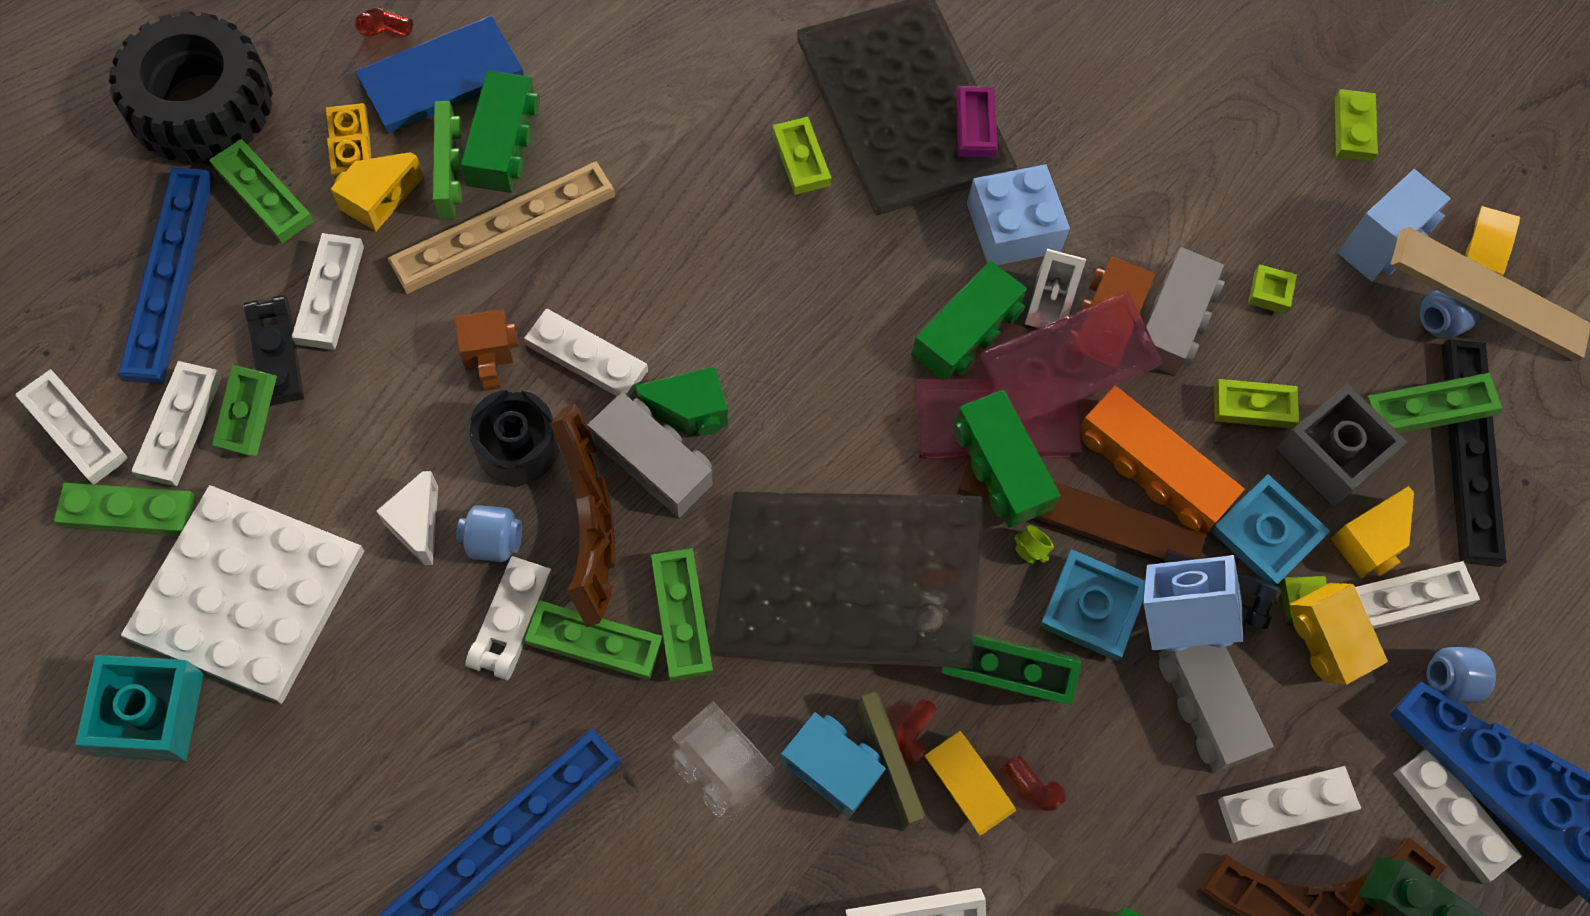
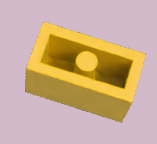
M1328 583L1289 604L1294 616V627L1297 633L1305 640L1310 651L1312 668L1323 681L1347 685L1388 662L1354 584Z

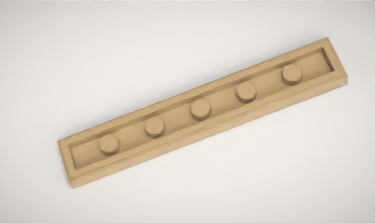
M597 161L394 254L387 259L407 295L615 197L614 188Z
M1411 227L1399 230L1390 266L1573 361L1585 357L1590 334V322Z

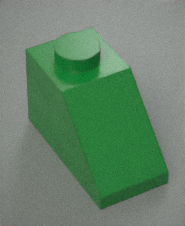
M715 366L635 385L637 399L641 400L650 409L653 417L687 435L697 433L700 435H711L718 432L722 427L728 426V408Z

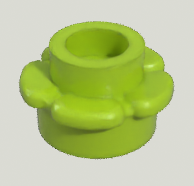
M1029 525L1023 532L1015 535L1017 543L1015 550L1024 560L1032 564L1037 560L1043 563L1049 560L1048 554L1054 548V545L1050 538L1041 530Z

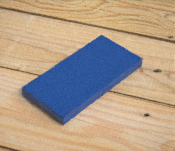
M492 15L355 71L387 134L434 115L435 101H450L451 106L454 107L480 96L487 70L524 76L523 68Z

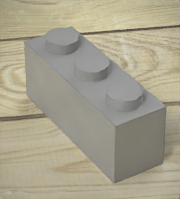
M1180 247L1169 267L1131 358L1173 376L1177 374L1183 363L1190 366L1199 347L1198 343L1193 342L1197 332L1203 334L1212 315V312L1207 311L1206 308L1209 301L1213 303L1217 301L1225 282L1219 280L1224 264Z
M621 392L587 424L594 445L678 519L713 485L712 465L706 456L698 450L691 452L681 443L680 435L668 424L661 426L652 418L650 409L637 398L632 401Z
M1210 645L1188 647L1178 652H1169L1162 649L1158 653L1160 657V671L1164 679L1168 683H1172L1178 695L1177 705L1179 712L1185 722L1191 724L1197 736V751L1201 759L1210 765L1213 773L1258 757L1274 747L1226 647L1216 648Z

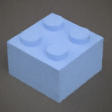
M1046 164L973 178L967 206L987 263L991 260L996 265L1041 257L1045 256L1047 249L1061 252L1070 227Z
M1413 169L1364 215L1337 253L1371 282L1383 272L1391 275L1396 270V268L1390 265L1399 230L1411 227L1429 237L1425 232L1429 234L1444 219L1445 215L1440 211L1451 198L1417 170Z
M1234 555L1147 565L1143 604L1152 650L1165 649L1169 652H1178L1193 646L1210 645L1221 648L1235 642H1243L1242 600Z

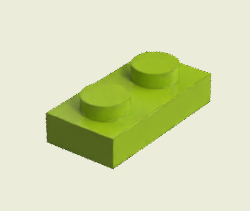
M1344 89L1338 91L1335 96L1336 158L1373 162L1378 155L1376 93Z
M809 117L773 125L772 135L794 195L831 186V175Z
M1218 379L1214 385L1215 422L1294 429L1299 423L1298 387Z

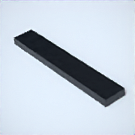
M1447 339L1442 344L1445 381L1489 373L1486 343ZM1493 416L1448 424L1459 562L1464 561L1465 564L1501 567L1507 563Z

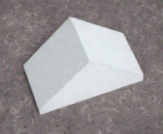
M1050 249L1046 250L1036 276L1025 321L1026 325L1063 334L1086 262L1085 258Z
M431 471L421 472L377 510L384 525L424 565H433L438 485Z

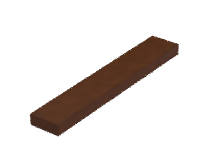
M970 455L957 494L991 505L989 499L991 494L985 482H980L976 478L972 470V457ZM1054 482L1061 496L1053 510L1032 519L1159 564L1162 563L1167 549L1200 559L1207 535Z

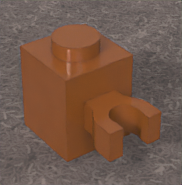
M504 309L455 316L459 353L465 370L479 368V376L483 383L484 391L499 389L500 382L497 365L513 363L512 348L519 347L515 323L507 324Z

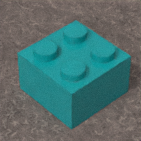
M95 655L75 745L96 757L187 761L204 673L187 660Z

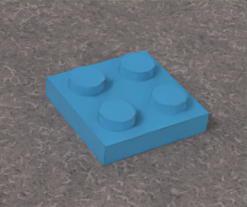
M1269 474L1210 530L1263 581L1273 585H1277L1330 532L1326 526Z
M1071 549L1066 557L1039 628L1118 662L1123 656L1144 600L1145 581Z

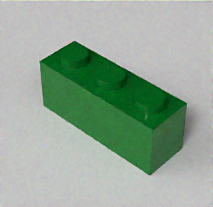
M487 70L461 162L467 186L512 193L515 179L521 178L524 166V159L521 156L523 147H529L532 136L531 116H537L540 105V96L534 92L532 77Z
M990 260L915 337L911 355L947 384L956 374L963 376L976 360L974 355L982 347L988 350L996 342L1001 334L999 329L1006 321L1011 325L1025 309L1022 301L1027 288Z
M1001 390L961 406L953 424V432L959 445L967 447L972 457L971 466L976 478L980 482H985L991 494L989 497L990 504L998 518L1003 517L1008 528H1011L1052 511L1061 495L1006 392Z
M951 627L941 673L1072 706L1082 662L1075 657Z

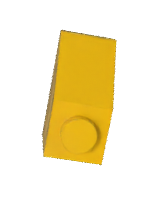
M411 152L355 161L346 172L338 175L331 188V192L339 210L377 232L423 179V174L417 156Z
M1409 486L1349 522L1331 538V541L1360 579L1373 571L1380 577L1401 563L1396 556L1405 550L1410 543L1414 492Z

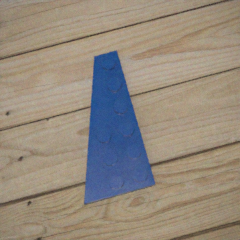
M1423 682L1412 687L1389 715L1590 904V773L1533 742L1527 745L1509 735V729L1496 722L1490 725L1473 716L1467 706L1454 701Z

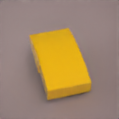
M364 103L326 107L329 131L327 143L331 175L333 177L346 172L355 161L371 159L368 115Z
M1482 206L1476 218L1472 239L1467 247L1465 256L1504 276L1520 217Z
M961 731L924 755L931 768L950 792L955 803L979 836L1016 812V808Z

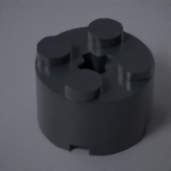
M508 390L496 391L479 402L471 416L470 441L480 466L490 477L511 487H521L525 483L534 481L544 475L553 465L559 453L558 441L550 426L553 417L549 407L539 396L525 390H521L522 393L508 392Z

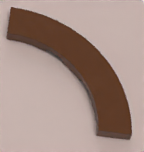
M573 404L563 408L550 423V426L557 438L569 470L579 520L578 560L567 592L585 626L590 627L600 623L612 592V585L608 583L609 569L615 566V535L605 477L598 478L591 454L597 451L578 406Z
M1409 837L1403 839L1387 857L1407 860L1435 880L1439 878L1447 867ZM1227 854L1220 856L1197 889V892L1211 902L1236 916H1384L1357 897L1370 871L1344 883L1304 887L1280 883L1278 880L1254 872Z

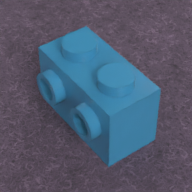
M814 712L781 753L780 763L850 819L880 780L886 768L880 764L882 758L874 749L864 743L857 746L845 736L847 730L837 720L829 715H826L823 719Z

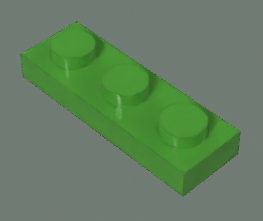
M435 101L433 201L440 220L455 219V204L462 203L460 181H456V171H462L461 150L456 148V139H462V122L460 116H454L450 101Z
M242 139L209 160L215 171L281 244L314 222L307 209Z
M1490 373L1370 395L1366 400L1398 433L1496 416L1503 409Z
M64 482L54 523L60 528L180 536L193 514L196 497L191 491Z
M693 548L651 554L670 682L713 675Z
M539 600L524 641L528 646L650 681L661 649L663 636L606 619H601L599 624L586 627L578 611Z

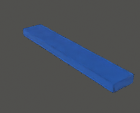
M171 167L118 376L122 381L164 384L214 181V176L210 170Z
M592 728L378 916H451L622 764V761Z

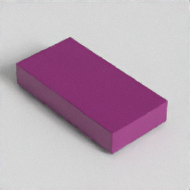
M957 86L958 156L996 157L998 141L994 87Z

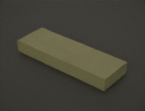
M875 691L863 695L856 707L871 747L881 756L882 761L880 764L886 768L882 776L901 827L905 831L918 826L924 819L925 814L879 694Z

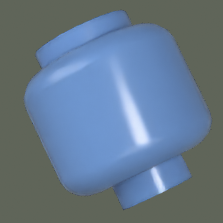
M1438 290L1425 296L1419 311L1424 328L1432 336L1440 339H1451L1474 328L1480 321L1482 314Z
M485 505L473 506L467 514V518H460L456 531L457 543L464 544L465 553L470 559L504 562L509 559L512 553H518L522 539L521 519H516L510 508Z
M1442 648L1435 653L1427 666L1426 675L1429 685L1459 703H1480L1489 698L1494 690L1496 683L1494 664L1484 651L1477 648Z

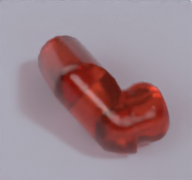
M376 7L357 15L354 24L356 29L364 36L373 37L389 30L408 36L413 28V19L386 8Z
M921 699L901 722L897 744L903 759L909 766H916L926 753L925 747L917 743L916 740L937 714L935 705L926 699Z
M1015 756L1005 764L1004 770L1018 789L1043 811L1057 810V805L1063 804L1066 801L1067 795L1060 783L1050 781L1045 786L1022 756Z

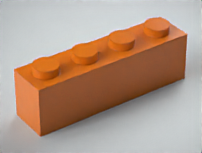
M1116 385L1085 417L1077 432L1090 450L1104 455L1114 464L1115 469L1122 476L1132 478L1146 490L1147 495L1154 502L1165 505L1178 516L1179 521L1185 527L1207 534L1245 490V488Z

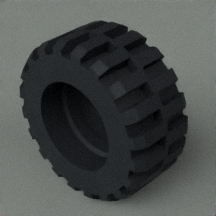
M191 11L180 12V16L176 17L167 14L160 16V21L150 24L148 21L139 27V33L135 36L130 34L123 41L124 49L117 50L112 61L115 67H111L109 71L108 81L111 84L109 91L112 100L133 135L138 138L141 145L149 151L156 152L159 157L167 160H173L176 157L179 162L194 163V159H201L203 163L210 162L211 158L240 139L248 145L254 139L252 134L255 131L259 133L267 122L264 116H268L271 113L273 104L271 101L273 95L271 82L250 37L229 20L224 18L218 20L216 15L203 12L201 16H196ZM203 74L221 76L212 89L195 99L179 102L165 100L167 94L175 85L189 77Z

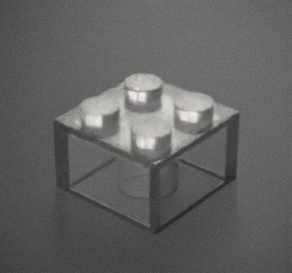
M714 701L672 736L674 753L671 756L675 760L673 766L687 783L691 784L695 780L698 782L705 794L702 799L719 818L726 814L733 822L772 787L775 768Z

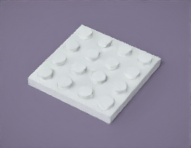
M209 485L121 636L132 643L171 659L187 660L202 672L282 704L362 557L364 550L361 545Z

